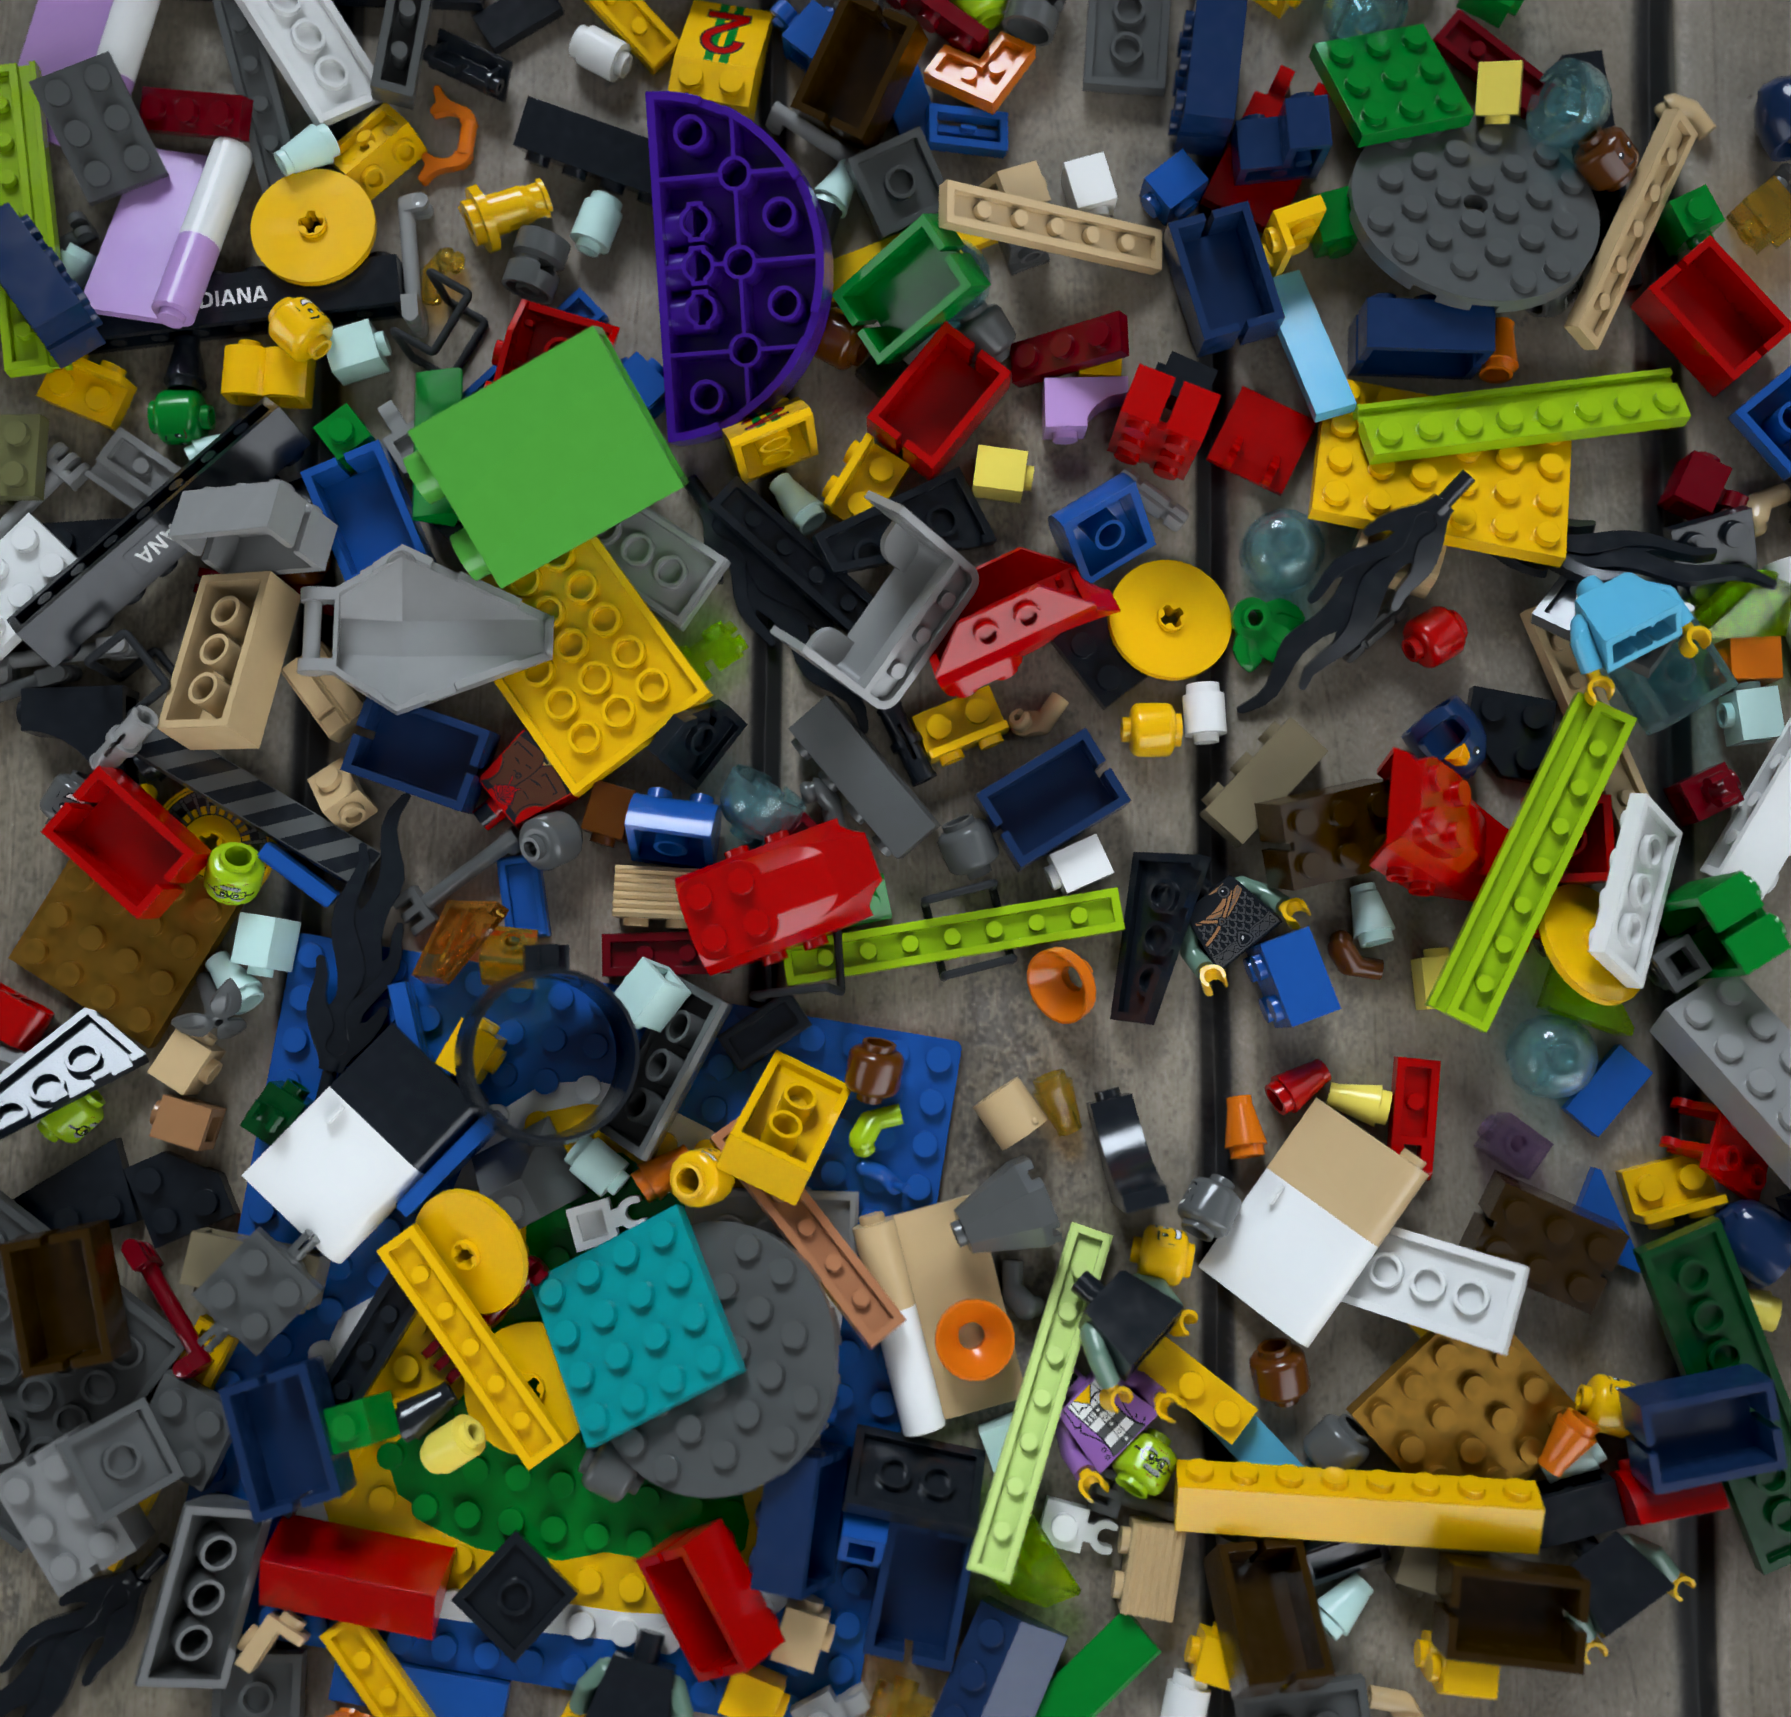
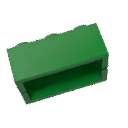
M923 213L832 294V297L852 326L872 325L877 321L880 324V327L863 328L857 333L878 365L900 362L937 331L945 321H949L991 285L971 253L959 252L965 244L957 232L938 228L939 214Z
M1743 870L1689 881L1669 893L1666 897L1659 925L1665 938L1679 935L1705 918L1710 923L1690 936L1712 969L1711 972L1700 979L1748 975L1791 948V944L1785 937L1787 931L1784 924L1776 915L1765 913L1762 908L1765 904L1761 900L1762 892L1754 879L1745 875Z

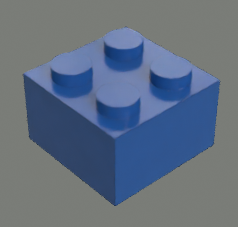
M1309 926L1253 945L1246 951L1248 957L1243 959L1246 973L1252 983L1258 982L1263 995L1262 998L1258 999L1261 1012L1267 1023L1273 1021L1275 1028L1294 1027L1341 1009Z

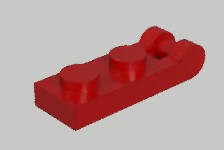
M1394 1056L1391 1087L1393 1095L1389 1112L1387 1147L1400 1154L1404 1149V1144L1417 1145L1416 1156L1427 1163L1422 1171L1429 1175L1426 1181H1430L1433 1171L1441 1061Z

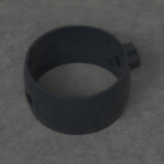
M570 945L522 946L523 971L496 982L484 991L472 1004L461 1023L454 1055L457 1082L472 1112L481 1122L499 1135L517 1142L526 1143L528 1146L568 1145L599 1131L624 1106L634 1087L639 1069L640 1049L638 1035L628 1010L611 989L584 972L570 969ZM529 979L560 981L585 993L598 1005L606 1016L616 1045V1066L613 1080L600 1105L579 1124L562 1132L549 1135H532L523 1132L499 1117L482 1095L474 1071L473 1051L475 1037L485 1013L506 990L521 981Z

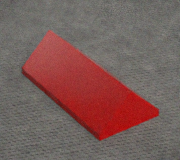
M296 1514L290 1519L282 1516L260 1558L259 1605L434 1640L457 1547Z

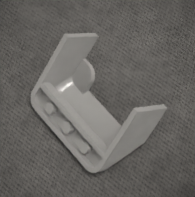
M868 490L864 498L892 520L882 535L880 550L884 559L895 568L847 636L835 628L824 627L817 630L808 642L804 644L775 625L770 630V633L878 709H889L900 701L974 596L979 585V574L977 569L907 508Z

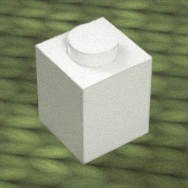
M1104 151L1064 162L1061 184L1068 207L1105 217L1112 216L1118 197Z
M1097 834L1049 854L1046 858L1049 865L1044 867L1046 877L1052 889L1055 891L1060 888L1063 896L1098 882L1114 873Z

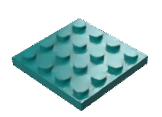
M676 1204L549 1271V1274L536 1287L530 1282L587 1448H596L747 1371L684 1206Z

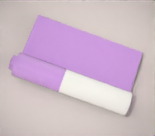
M38 0L18 66L29 65V61H36L41 70V76H45L109 51L131 95L161 0ZM46 118L48 141L51 144L60 146Z
M219 137L215 139L208 156L157 149L169 176L122 194L84 289L85 295L91 302L90 305L98 315L159 323L175 329L193 325L254 162L251 150L243 143L232 138Z

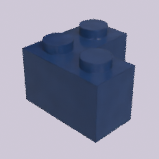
M1299 92L1284 99L1277 117L1265 118L1263 114H1251L1243 117L1241 120H1237L1230 136L1235 186L1317 178L1333 145L1328 94L1314 95L1312 92Z

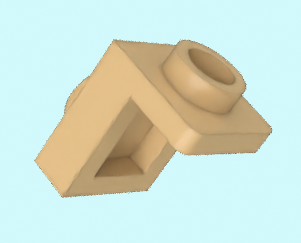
M342 756L308 778L307 781L322 813L337 827L348 832L376 814L378 808L364 793L357 776L340 770L344 760Z
M277 1610L269 1613L260 1627L253 1623L246 1631L236 1647L242 1653L234 1664L247 1673H251L259 1667L280 1635L301 1647L311 1636V1633L303 1629L307 1622L296 1613L284 1610L282 1614Z

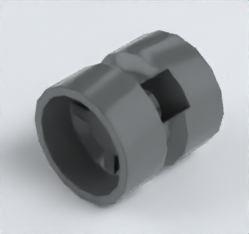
M1010 0L1003 20V27L1006 33L1037 47L1047 46L1053 40L1059 23V13L1063 11L1066 0Z
M533 225L521 226L513 246V252L517 257L508 260L502 278V285L523 299L540 304L553 303L560 282L556 272L564 270L571 250L570 244L561 236L542 227Z

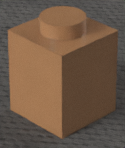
M179 1093L163 1094L162 1099L156 1102L151 1111L150 1124L153 1126L149 1136L195 1151L214 1149L227 1108Z

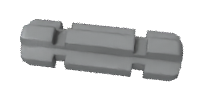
M1126 467L1122 470L1123 473L1129 475L1136 482L1145 511L1156 519L1161 517L1164 519L1163 524L1177 532L1187 521L1189 512L1178 503L1175 506L1171 504L1172 499L1147 480L1140 481V475L1132 469Z

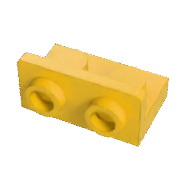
M384 102L337 141L341 153L334 158L332 166L340 173L357 182L364 189L370 201H372L422 158V154L428 152V150L409 122L388 103Z
M1321 194L1273 210L1260 239L1272 277L1282 275L1291 256L1299 254L1309 247L1327 210Z
M88 354L72 363L73 370L67 371L65 368L53 369V373H46L36 394L38 398L113 431H116L121 425L138 389L125 377L126 370L107 360H102L100 365L88 360L90 357Z
M866 433L861 442L854 440L848 448L843 459L846 466L839 477L832 475L826 483L821 497L825 498L823 502L825 513L842 522L874 507L873 504L864 498L868 490L891 499L909 472L910 464L875 444L874 436Z
M989 685L978 689L969 697L955 698L911 717L916 731L920 732L924 739L921 743L930 764L932 765L940 761L942 767L964 759L965 755L963 752L978 745L980 750L984 751L1004 742L1002 735L1007 734L1010 728L1007 720H1004Z
M1672 1155L1615 1171L1630 1221L1647 1225L1650 1230L1674 1225L1673 1218L1689 1214L1690 1218L1712 1215L1716 1213L1715 1206L1728 1203L1726 1193L1716 1191L1713 1178L1699 1168L1701 1160L1682 1155Z

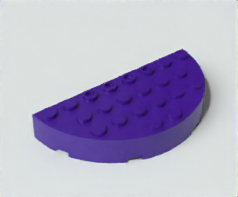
M645 91L668 443L678 446L702 444L723 438L722 429L773 407L793 389L806 371L824 334L831 308L834 278L831 239L818 198L807 178L794 160L767 132L752 120L726 105L723 106L713 101L702 99L697 95L672 91Z

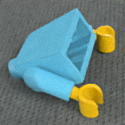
M1628 572L1605 583L1598 577L1591 575L1583 579L1577 587L1576 593L1578 597L1575 600L1576 615L1570 621V645L1581 675H1587L1589 683L1584 691V699L1591 706H1595L1597 703L1596 695L1592 690L1593 687L1603 688L1609 701L1615 691L1614 682L1607 676H1602L1599 669L1604 668L1609 673L1676 639L1682 634L1684 636L1678 642V650L1686 658H1693L1698 653L1697 645L1691 639L1696 640L1702 649H1706L1712 641V634L1708 628L1693 625L1691 621L1694 619V616L1675 588L1670 585L1645 581L1634 573Z

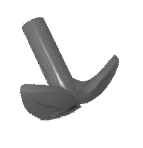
M210 972L199 973L195 981L206 1011L205 1014L188 1013L179 1015L171 1020V1024L178 1031L195 1037H203L213 1028H216L217 1039H229L243 1032L247 1027L245 1020L241 1017L229 1018L241 1009L242 1004L241 992L235 981L229 978L216 989Z

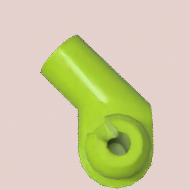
M899 1103L868 1110L859 1116L849 1133V1145L856 1156L866 1158L875 1152L874 1142L881 1129L904 1124Z

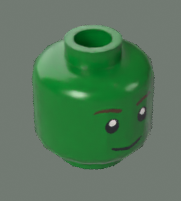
M163 390L158 393L155 401H150L148 405L147 417L149 428L165 444L191 445L193 444L192 440L207 437L209 430L215 429L216 414L214 407L207 405L204 396L196 390Z

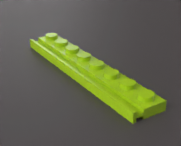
M29 61V65L18 66L17 63L1 64L0 206L9 202L19 218L28 214L42 234L45 243L55 251L61 260L46 116L29 84V81L42 77L41 70L36 61ZM0 285V333L4 371L10 378L53 373V369L60 368ZM71 363L64 368L67 371L73 370V364Z
M1671 368L1358 404L1352 416L1354 420L1358 421V433L1369 465L1683 427L1691 418V413L1678 383H1673L1670 376L1673 373Z
M1578 691L1574 694L1425 1003L1426 1006L1432 1007L1482 1033L1488 1032L1638 718L1598 700L1595 706H1591L1585 701L1583 693Z

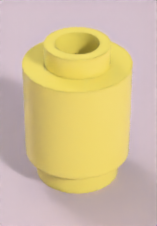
M461 1414L430 1433L420 1448V1459L424 1467L433 1474H449L479 1456L484 1451L486 1445L485 1432L482 1425L472 1416Z

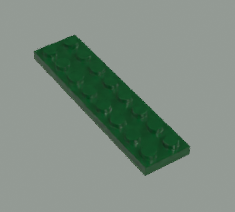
M1709 1216L1639 1246L1632 1251L1681 1376L1748 1363L1774 1380L1780 1420L1772 1422L1782 1429L1788 1468L1722 1481L1755 1569L1766 1575L1791 1564V1402L1722 1222L1719 1218Z

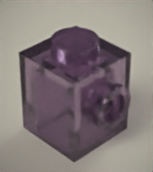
M1497 1112L1496 1115H1489L1478 1128L1477 1135L1480 1138L1474 1147L1515 1177L1530 1179L1554 1144L1512 1113Z

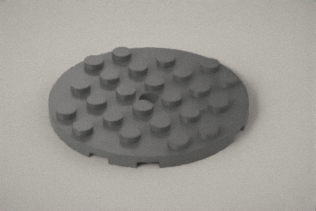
M1475 114L1469 126L1366 146L1356 162L1348 185L1347 197H1349L1351 207L1349 220L1357 239L1369 257L1385 273L1404 287L1411 289L1416 285L1423 290L1437 295L1435 302L1469 311L1472 305L1494 307L1496 313L1513 312L1533 308L1557 298L1578 281L1590 262L1599 239L1600 219L1594 195L1586 183V179L1577 171L1574 164L1560 152L1558 146L1512 123L1484 125V117H1476Z
M726 1221L699 1222L691 1224L747 1371L610 1441L633 1469L655 1485L684 1496L720 1498L741 1495L757 1490L758 1487L788 1472L813 1446L830 1416L837 1396L841 1375L837 1374L839 1364L838 1345H842L836 1311L829 1303L821 1285L822 1280L811 1264L795 1248L774 1234L757 1227Z

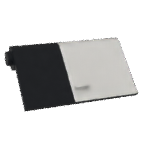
M393 1022L241 1176L301 1234L306 1229L312 1231L314 1234L308 1240L310 1241L313 1237L317 1236L320 1243L315 1247L333 1262L342 1264L396 1208V1203L479 1118L466 1103L458 1082L456 1083ZM480 1088V1091H481L482 1095L484 1096L485 1100L488 1102V1101L490 1100L489 1097H488L487 1094Z

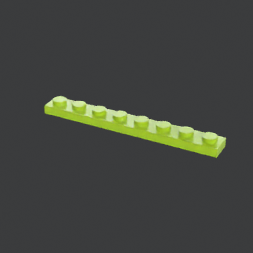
M1118 887L842 933L845 977L1124 931L1125 925ZM833 935L827 936L828 944L809 951H805L803 945L787 950L789 958L783 960L788 987L836 979Z

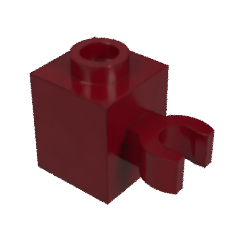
M1694 450L1676 463L1657 506L1689 521L1710 515L1713 511L1717 513L1742 505L1746 506L1749 498L1740 492L1724 488L1733 468L1720 463L1721 460L1712 453Z
M1725 762L1705 768L1663 789L1682 827L1700 822L1745 800L1740 791V779L1732 769L1727 767Z

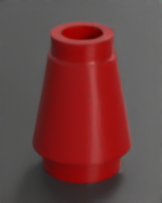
M1315 1059L1312 1062L1272 1076L1271 1083L1265 1086V1093L1272 1106L1280 1114L1297 1113L1326 1083L1331 1081L1332 1077L1326 1065L1320 1059Z

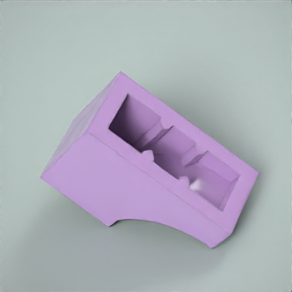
M1128 376L1044 378L1041 391L1043 440H1053L1055 444L1068 445L1076 443L1078 439H1084L1088 423L1092 418L1102 411L1123 405L1129 391Z

